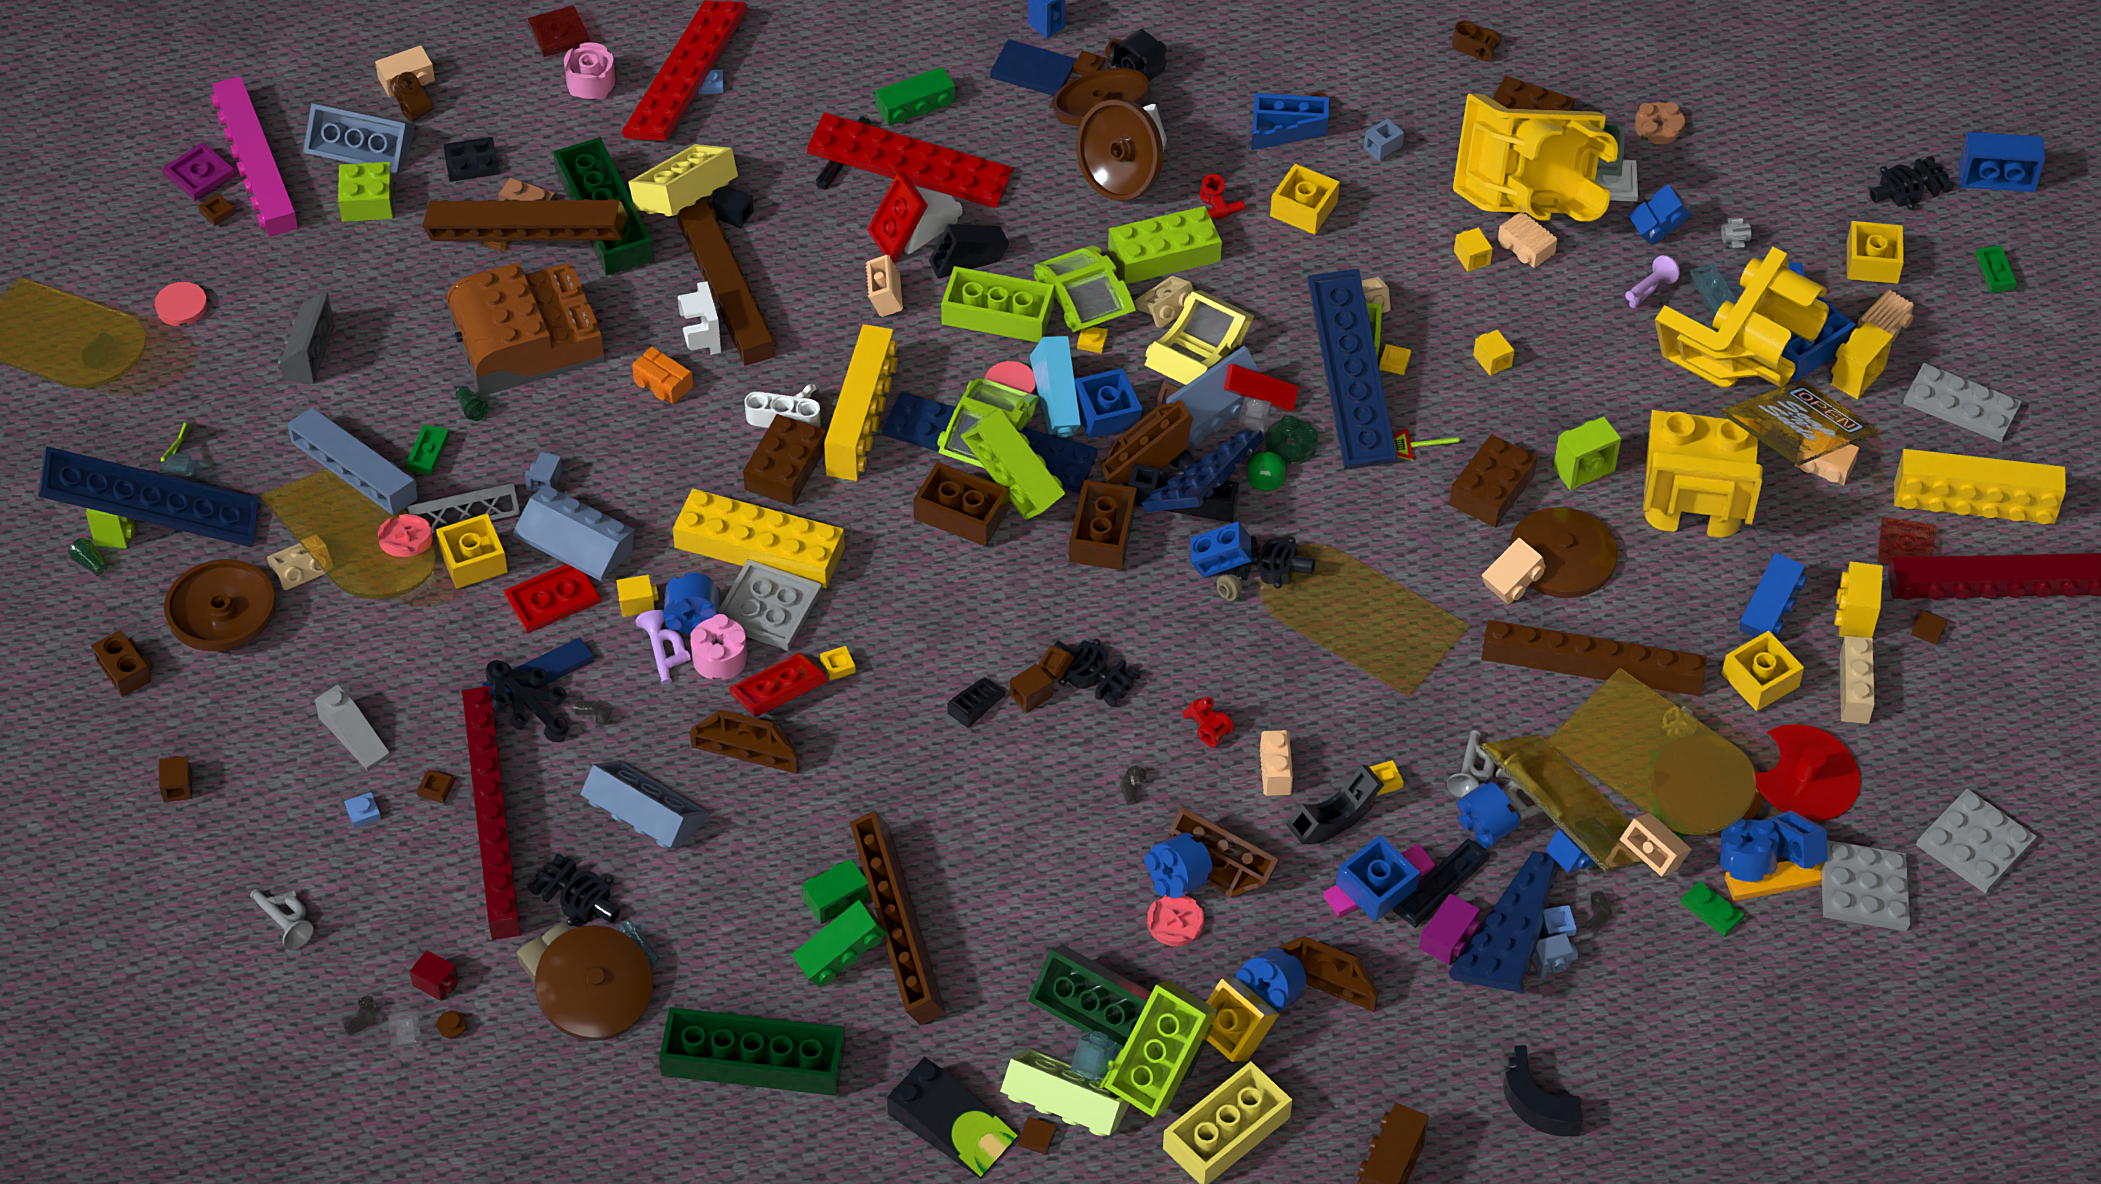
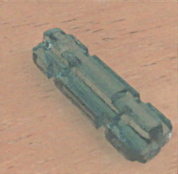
M626 920L618 927L619 931L639 945L646 955L650 967L657 966L659 963L658 955L654 950L650 949L651 946L642 934L635 930L636 926L632 921Z

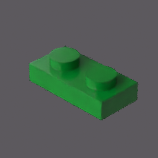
M2002 246L1977 248L1975 256L1990 293L2015 290L2017 283Z
M423 424L406 462L407 471L432 476L449 439V429Z
M1701 881L1681 898L1680 903L1724 937L1743 921V913Z

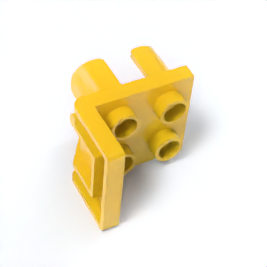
M1468 94L1453 190L1485 211L1526 212L1537 220H1550L1551 213H1566L1578 221H1593L1605 213L1610 201L1609 189L1595 181L1599 157L1607 162H1615L1618 154V145L1615 138L1604 131L1606 116L1600 112L1508 109L1485 94Z
M1772 247L1764 261L1753 258L1746 266L1740 279V286L1746 289L1737 303L1734 304L1727 300L1719 308L1712 324V328L1717 330L1718 333L1667 306H1663L1655 318L1662 356L1721 388L1734 386L1739 378L1760 376L1782 388L1789 382L1796 370L1795 364L1792 361L1781 356L1782 352L1791 338V333L1807 341H1814L1818 337L1827 320L1829 307L1816 298L1818 296L1823 297L1827 293V288L1790 270L1787 253Z
M1652 410L1643 511L1647 521L1657 529L1675 532L1678 529L1681 512L1710 515L1707 535L1713 537H1728L1735 534L1740 528L1742 519H1745V524L1752 525L1763 473V467L1757 464L1759 424L1735 418L1724 419L1691 415L1683 412Z

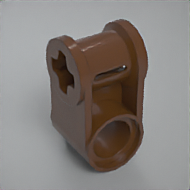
M1459 21L1455 25L1452 47L1458 52L1476 57L1485 62L1492 59L1494 55L1493 50L1501 43L1500 35L1494 30L1484 28L1470 21Z
M403 72L392 78L390 82L391 91L397 99L403 115L410 122L433 110L432 102L415 74ZM404 81H406V82H407V86H405V87L403 88L402 85H401V83H403Z

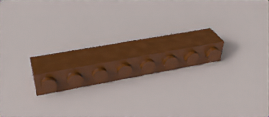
M705 198L696 200L694 205L686 206L679 210L677 223L704 281L708 282L711 296L744 366L774 358L775 336L773 332H768L766 317L758 311L759 304L756 296H751L750 294L751 290L748 279L746 277L742 278L741 265L738 259H733L734 254L730 242H725L724 229L721 224L717 225L715 210L713 207L708 206Z
M516 199L511 201L441 200L429 201L423 228L430 240L434 241L622 240L628 215L621 201L614 199H537L532 201Z
M1488 620L1481 660L1700 696L1707 656Z
M872 811L850 822L878 920L888 933L884 936V940L905 1011L919 1025H922L946 1012L890 827L876 811Z

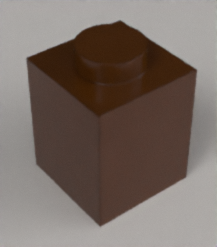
M1034 664L1010 679V696L1028 713L1053 697V678L1049 672L1043 671L1037 664Z
M173 756L159 759V788L163 802L192 799V771L188 756Z

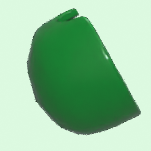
M1262 451L1253 454L1249 458L1247 463V480L1256 489L1264 491L1275 490L1286 481V463L1278 453Z

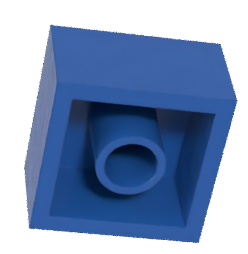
M1123 368L1075 379L1079 417L1089 439L1129 430L1139 422L1143 409Z
M1379 835L1339 866L1335 884L1376 922L1416 890L1420 872Z

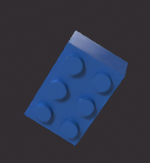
M1967 132L1958 164L1960 188L2035 192L2045 161L2043 137Z

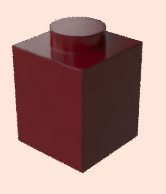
M428 950L423 953L409 971L413 987L440 1001L443 1000L447 993L451 994L458 984L455 965Z

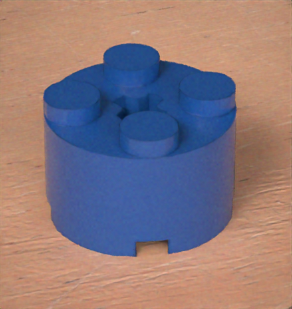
M693 572L685 573V577L677 579L676 576L669 580L665 588L664 619L668 629L691 634L698 624L719 614L720 589L714 585V580L707 575Z
M1485 781L1456 802L1461 813L1457 817L1460 825L1466 831L1472 829L1475 832V839L1482 849L1494 845L1520 826L1517 812L1511 813L1507 807L1511 803L1509 798L1493 782L1488 783Z
M1739 817L1731 818L1721 833V869L1723 871L1724 869L1728 870L1730 877L1748 882L1763 880V875L1770 873V876L1774 874L1777 869L1779 835L1774 829V823L1769 820L1758 821L1744 820Z
M1190 833L1178 834L1153 846L1150 852L1145 854L1144 862L1149 869L1154 882V889L1158 895L1179 898L1208 884L1210 880H1207L1208 873L1212 872L1211 857L1201 841L1197 843L1191 838L1194 835Z
M1272 948L1247 961L1236 973V978L1278 1012L1300 999L1303 987L1306 985V975L1301 962L1294 955H1288L1281 948Z

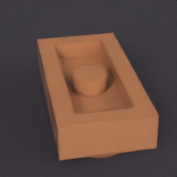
M509 178L499 192L498 198L499 201H511L514 199L520 201L537 199L555 200V193Z

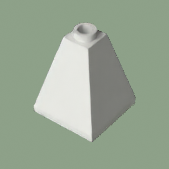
M916 187L928 204V207L904 249L907 254L914 252L943 233L948 224L957 223L958 217L962 215V206L951 195Z

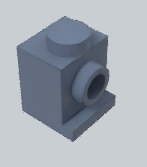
M1386 119L1365 131L1364 149L1377 161L1381 162L1385 156L1403 147L1404 132L1398 125Z
M540 452L537 461L532 462L530 471L526 470L525 472L527 491L537 493L545 485L556 489L563 474L561 456Z
M1565 933L1538 940L1535 952L1530 957L1541 980L1546 978L1548 972L1560 973L1571 967L1572 961L1578 959L1576 946L1574 943L1570 944Z

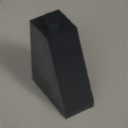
M948 224L929 262L937 278L940 279L951 276L954 266L972 270L1000 262L1005 251L1008 249L1009 242L1000 226Z

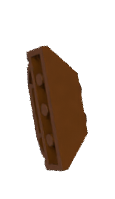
M1182 400L1157 406L1116 439L1106 458L1099 464L1106 480L1110 484L1130 482L1134 464L1161 469L1187 449L1193 418Z
M720 709L693 726L690 730L692 748L795 774L799 771L798 754L781 726L776 723Z
M1180 807L1168 831L1170 838L1181 833H1190L1194 835L1191 837L1197 843L1201 841L1205 845L1212 861V872L1208 873L1207 880H1210L1207 885L1231 898L1267 885L1280 860L1263 848L1184 807Z
M1306 936L1276 947L1285 950L1283 952L1290 956L1294 955L1301 962L1306 975V985L1372 1012L1375 1011L1378 991L1362 959L1350 952L1340 951L1325 942L1316 941Z

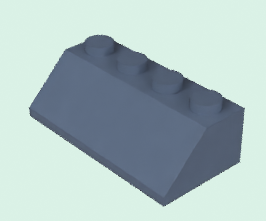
M311 103L303 153L354 164L390 162L391 172L398 173L412 146L415 123L323 103Z
M1245 346L1167 398L1166 404L1182 400L1193 418L1187 449L1194 444H1200L1213 431H1219L1230 419L1238 418L1249 406L1259 403L1224 390L1228 365L1236 364L1260 373L1248 348Z
M545 485L529 499L513 531V537L602 581L632 554L634 529Z
M621 760L593 764L580 794L589 799L588 803L599 809H606L611 812L612 818L621 822H628L634 826L633 829L642 835H650L657 839L656 843L667 849L684 845L710 814L707 810Z

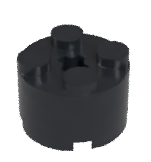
M1139 29L1112 47L1110 62L1112 67L1115 65L1116 68H1129L1142 72L1149 82L1165 70V53L1167 48L1162 41H1157L1151 34L1143 29Z

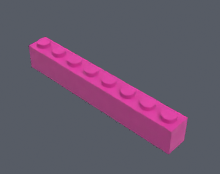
M238 76L212 83L214 94L210 95L214 109L219 108L220 110L217 111L218 120L221 126H226V128H223L227 143L232 142L233 144L230 145L233 159H239V162H236L240 177H246V179H243L246 193H252L253 195L250 197L253 211H259L260 213L256 214L260 229L265 228L268 237L298 229L295 211L242 77Z

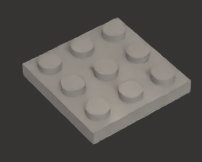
M748 559L722 602L719 614H724L729 619L740 624L744 629L746 637L788 651L821 594L822 584Z
M1966 789L1917 840L1916 846L1986 894L2033 845L2037 836L1969 789Z
M1827 840V861L1821 863L1823 917L1907 931L1910 926L1906 853Z

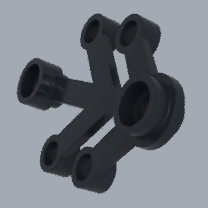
M500 660L488 663L485 670L486 678L490 684L494 685V696L491 700L492 707L498 711H503L507 708L510 698L505 693L506 686L513 693V715L510 723L514 728L521 730L526 727L529 721V715L525 712L526 705L546 725L544 735L548 740L552 742L563 741L568 732L566 720L561 717H553L537 700L561 705L567 696L566 691L559 686H555L549 691L521 686L517 682H529L536 687L543 686L547 679V673L541 668H534L532 672L512 669L509 664Z

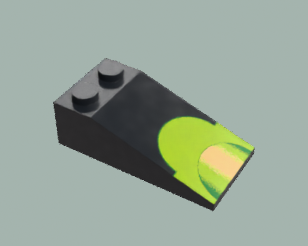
M925 1056L887 1096L889 1116L980 1179L1018 1138L1015 1132L955 1078Z

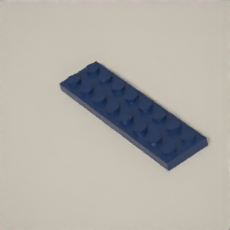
M1359 269L1309 275L1307 282L1344 470L1395 463L1397 455Z
M901 392L882 428V435L939 452L940 446L937 445L939 436L942 431L946 432L956 407ZM966 417L953 449L974 455L960 435L979 420ZM1025 427L1022 431L1017 430L1027 437L1030 443L1029 447L1035 454L1040 455L1044 459L1046 469L1051 475L1056 476L1060 480L1062 488L1077 493L1081 492L1083 482L1087 479L1097 458L1098 448Z
M48 446L44 451L38 497L251 547L254 543L258 497Z

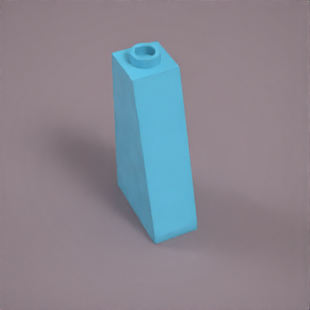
M1068 336L1043 337L1031 353L1030 361L1048 434L1057 435L1061 438L1069 437L1081 425Z

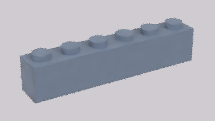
M310 408L287 423L291 443L394 516L418 499L417 483L410 474H406L398 469L393 462L384 459L375 449L372 450L367 447L358 437L355 438L350 435L341 425L338 426L333 423L327 415L319 413L314 408Z

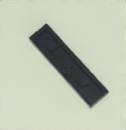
M1467 838L1417 885L1413 893L1396 905L1393 911L1416 928L1445 901L1449 894L1458 889L1487 862L1490 854Z

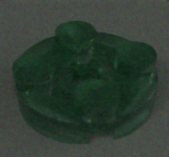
M1286 415L1268 428L1265 445L1267 451L1278 453L1285 460L1286 464L1291 465V462L1299 461L1301 464L1309 461L1315 455L1318 432L1307 422L1296 419L1292 415ZM1287 439H1295L1297 444L1293 442L1287 444Z

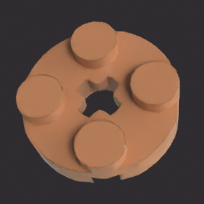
M1673 102L1643 103L1640 105L1639 111L1635 116L1634 127L1639 136L1643 135L1648 138V142L1669 144L1676 141V138L1682 135L1685 126L1684 116L1678 110V105ZM1656 121H1661L1664 123L1662 126H1660Z

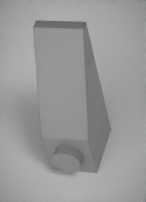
M338 685L315 699L319 719L366 770L390 756L389 751L356 704Z

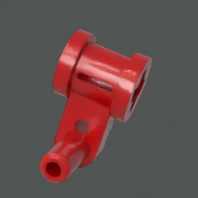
M1209 174L1203 179L1199 195L1204 203L1211 204L1212 209L1207 210L1210 218L1220 220L1227 218L1228 214L1245 210L1246 206L1242 200L1225 205L1222 197L1225 182L1217 174Z
M1206 697L1191 702L1189 707L1183 711V717L1187 720L1194 718L1201 726L1197 730L1199 738L1209 747L1215 748L1220 743V739L1225 734H1230L1235 727L1228 715L1221 711L1215 713L1211 707L1214 705V700L1211 697Z

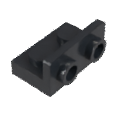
M493 137L446 143L443 145L449 182L499 175Z

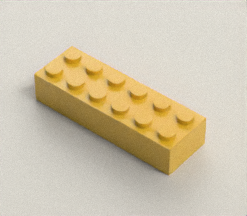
M862 325L824 442L826 476L857 481L859 473L865 471L867 456L865 454L866 451L871 452L873 445V436L871 435L872 432H877L878 413L884 411L886 402L884 394L885 392H890L892 377L890 375L896 372L898 358L894 357L897 351V341L894 340L893 329Z
M1903 449L1894 481V506L1905 509H1924L1932 512H1951L1959 515H1977L1986 518H2004L2013 521L2038 522L2039 524H2055L2066 492L2065 467Z
M693 488L673 527L675 548L744 566L749 559L820 583L822 588H827L845 549L844 529Z

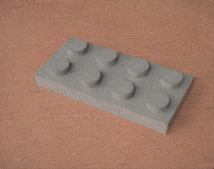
M1923 363L1905 396L1903 404L2002 443L2022 401Z

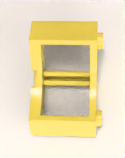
M1202 290L1192 291L1186 297L1184 309L1172 328L1162 338L1154 341L1148 347L1145 355L1147 358L1145 366L1187 385L1230 356V352L1237 345H1241L1254 315Z

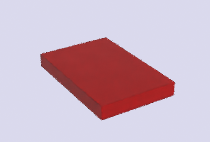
M906 172L897 173L867 228L882 253L890 255V259L894 263H897L928 207V204Z
M568 564L503 590L505 598L527 634L601 603V597L587 574Z
M799 652L731 686L729 690L732 697L756 718L828 681L826 674Z

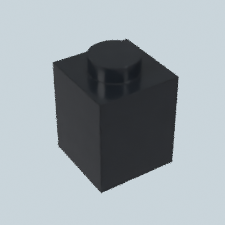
M727 185L713 199L712 206L714 207L717 219L740 229L754 213L753 196Z

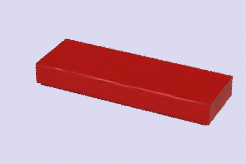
M1236 364L1228 365L1224 390L1286 412H1293L1298 386Z

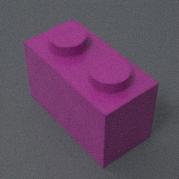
M1449 894L1421 933L1419 949L1449 965L1455 956L1459 958L1467 945L1465 941L1468 937H1473L1480 928L1481 922L1478 921L1480 909Z

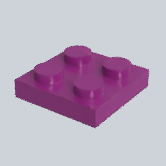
M203 142L163 167L164 175L194 201L235 176L234 168Z

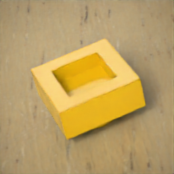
M1093 326L1081 329L1077 349L1102 353L1108 336V329Z
M1386 344L1379 370L1405 375L1411 357V350Z
M846 646L820 654V661L830 681L856 673L855 664Z
M1393 760L1370 767L1384 784L1376 794L1377 796L1403 788L1404 782Z

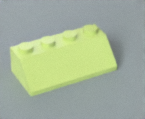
M1027 1048L1011 1058L1000 1091L1008 1094V1098L1014 1102L1030 1103L1035 1105V1109L1041 1113L1057 1114L1062 1116L1064 1122L1072 1125L1082 1124L1089 1127L1090 1132L1099 1136L1110 1135L1117 1130L1130 1104L1104 1086L1101 1089L1099 1086L1104 1080L1103 1077L1031 1048Z

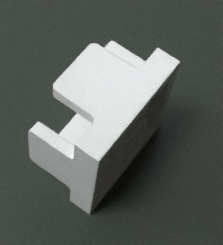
M708 282L697 283V292L678 296L680 316H684L686 319L700 316L702 322L701 324L683 328L687 347L690 350L709 347L711 355L721 353L719 322Z

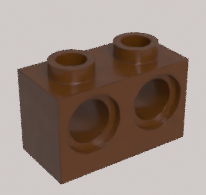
M121 630L91 645L96 662L121 697L151 682L149 671L152 668L148 659L144 655L139 656L137 653L139 650L131 637L127 639Z

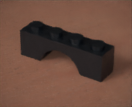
M1134 464L1129 487L1137 488L1136 506L1143 507L1142 502L1150 497V492L1168 485L1167 481L1169 479L1160 468ZM1225 480L1222 485L1213 488L1214 493L1210 497L1202 498L1204 503L1200 507L1163 511L1233 523L1238 504L1239 482Z

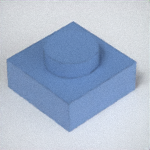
M710 70L698 90L699 94L723 93V70Z
M371 792L344 801L354 828L381 819Z
M1569 905L1543 910V927L1547 938L1565 933L1567 937L1576 935L1577 928Z

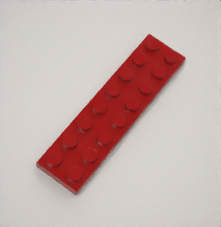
M703 1L621 132L624 138L668 140L747 13L748 7L746 2Z
M826 112L823 113L807 146V153L893 179L898 172H906L914 185L998 208L1013 172V167Z

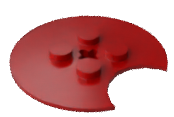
M1802 724L1782 725L1767 732L1777 743L1780 751L1779 762L1775 768L1768 772H1752V776L1760 793L1770 804L1783 813L1792 810L1810 821L1833 819L1846 812L1852 806L1860 789V774L1853 756L1838 739L1821 729Z

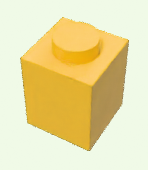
M1479 227L1456 235L1454 252L1467 272L1490 265L1493 248Z
M1495 330L1482 334L1475 339L1473 355L1491 376L1512 366L1514 349L1502 334Z
M649 574L616 580L622 617L655 610L654 601L659 600L656 584H650Z

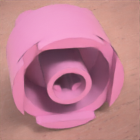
M598 43L580 44V48L574 51L572 48L566 53L564 67L566 83L570 94L585 99L606 98L616 82L612 53L610 54L604 45Z
M717 614L713 618L698 624L691 632L692 659L694 667L699 674L709 679L715 677L725 680L735 677L744 669L747 660L746 635L744 629L736 621L729 619L724 614Z

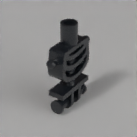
M1929 156L1924 161L1920 158L1916 159L1913 169L1906 165H1896L1890 169L1882 166L1880 168L1882 173L1881 186L1871 188L1869 194L1874 203L1891 198L1898 207L1907 206V209L1913 210L1914 204L1921 201L1924 185L1936 197L1939 196L1941 187L1942 191L1947 193L1954 188V183L1949 181V175L1943 171L1941 164H1936L1935 158Z
M1251 536L1252 561L1225 570L1223 573L1224 575L1232 574L1236 576L1237 568H1239L1241 579L1247 581L1252 564L1258 565L1261 580L1266 584H1273L1276 589L1282 587V584H1289L1291 582L1293 572L1313 574L1315 558L1299 556L1294 537H1289L1288 540L1271 539L1262 546L1259 554H1256L1258 548L1256 536ZM1264 566H1269L1270 570L1265 569Z
M1094 639L1092 643L1083 640L1075 650L1061 641H1057L1053 646L1069 652L1074 657L1062 678L1058 680L1059 684L1065 685L1068 681L1076 688L1086 689L1095 685L1100 680L1102 682L1095 689V698L1101 700L1104 696V701L1111 707H1115L1117 701L1127 695L1126 690L1130 691L1134 687V681L1141 677L1140 672L1134 667H1130L1128 673L1124 675L1126 661L1122 659L1111 672H1107L1108 652L1100 646L1101 642L1099 639ZM1097 659L1102 661L1100 666L1096 665Z
M558 853L554 856L555 859L551 863L547 862L543 866L546 872L539 871L535 875L536 879L527 885L529 891L536 896L542 890V899L546 903L559 890H562L560 905L563 914L569 917L567 919L568 926H574L576 920L587 923L594 914L609 923H613L620 914V909L607 901L611 896L608 884L613 883L614 879L612 876L608 875L603 880L594 872L586 871L569 880L577 871L576 863L573 860L568 862L564 856ZM571 896V903L568 904L567 901Z

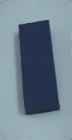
M581 637L513 669L532 672L534 668H541L547 673V679L544 683L546 685L594 662V658ZM488 681L482 683L483 687L490 686L491 697L493 698L494 685ZM517 681L521 686L539 688L529 682ZM505 686V693L509 696L510 701H512L513 693Z

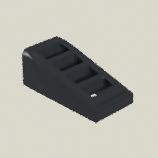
M984 677L947 703L948 714L969 728L1005 695V691ZM983 688H988L993 694H988ZM979 693L980 695L985 697V699H981L976 694ZM973 699L978 704L975 705L970 700Z

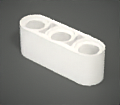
M752 392L745 398L746 420L751 425L769 428L776 414L819 428L821 426L820 406L815 400L764 392Z

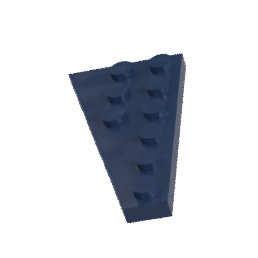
M1243 429L1234 434V439L1219 444L1217 451L1205 454L1201 457V462L1186 467L1184 469L1185 473L1167 481L1168 485L1150 492V497L1142 502L1145 512L1200 507L1204 503L1202 498L1210 497L1214 493L1213 488L1222 485L1237 469L1235 464L1243 463L1246 460L1245 455L1252 453L1265 440L1262 431Z
M1537 851L1531 853L1449 970V974L1454 981L1523 993L1525 988L1523 980L1525 974H1529L1531 967L1529 959L1531 954L1535 952L1544 921L1542 917L1543 910L1549 904L1547 897L1549 889L1554 886L1560 865L1549 853Z

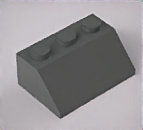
M323 291L302 304L298 315H294L292 332L286 336L284 354H280L278 359V369L282 371L283 380L314 384L335 326L328 292Z

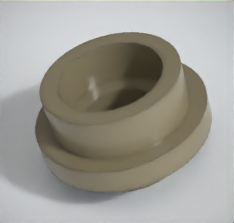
M1225 574L1217 580V591L1221 597L1226 598L1228 601H1233L1241 593L1242 585L1235 575Z

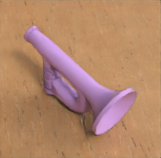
M1661 255L1653 261V273L1626 292L1625 297L1629 300L1630 307L1637 308L1641 302L1646 300L1655 291L1659 281L1664 284H1672L1679 279V266L1673 258Z
M651 610L644 612L636 618V626L645 629L650 635L658 672L661 677V684H669L672 682L669 669L691 660L690 654L685 650L683 639L679 633L670 629L661 630L662 625L666 622L664 611ZM664 640H670L673 644L675 655L666 658L663 646Z

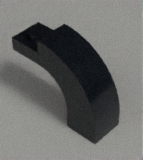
M1361 765L1338 793L1319 804H1302L1286 825L1302 844L1309 845L1325 842L1361 820L1374 806L1371 801L1384 784L1368 765Z
M1515 1045L1513 1057H1508V1071L1505 1072L1503 1082L1504 1094L1509 1106L1522 1121L1538 1131L1556 1136H1580L1583 1123L1580 1096H1554L1539 1089L1530 1076L1527 1046Z

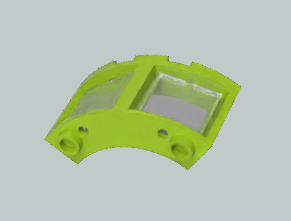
M1094 245L1034 264L1035 270L1033 273L1036 282L1054 285V296L1065 313V322L1072 329V332L1136 311L1125 282L1117 279L1114 274L1117 269L1107 255L1101 256V249Z
M978 377L974 381L971 380L952 415L946 432L942 431L939 436L937 445L940 446L938 453L985 468L960 435L982 417L999 408L1002 412L1008 413L1013 420L1012 425L1017 430L1022 431L1025 425L1032 420L1039 396L982 377Z

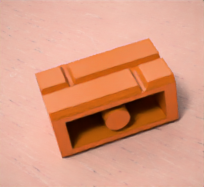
M652 346L643 356H640L633 362L632 369L635 383L641 388L647 387L653 391L659 400H667L675 404L683 394L685 395L693 387L692 371Z

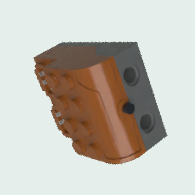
M516 262L461 278L447 292L446 299L450 323L480 397L605 362L601 332L571 262L525 275L520 263Z

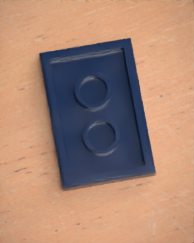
M1008 39L990 71V78L1054 96L1067 83L1072 74V66L1077 58Z

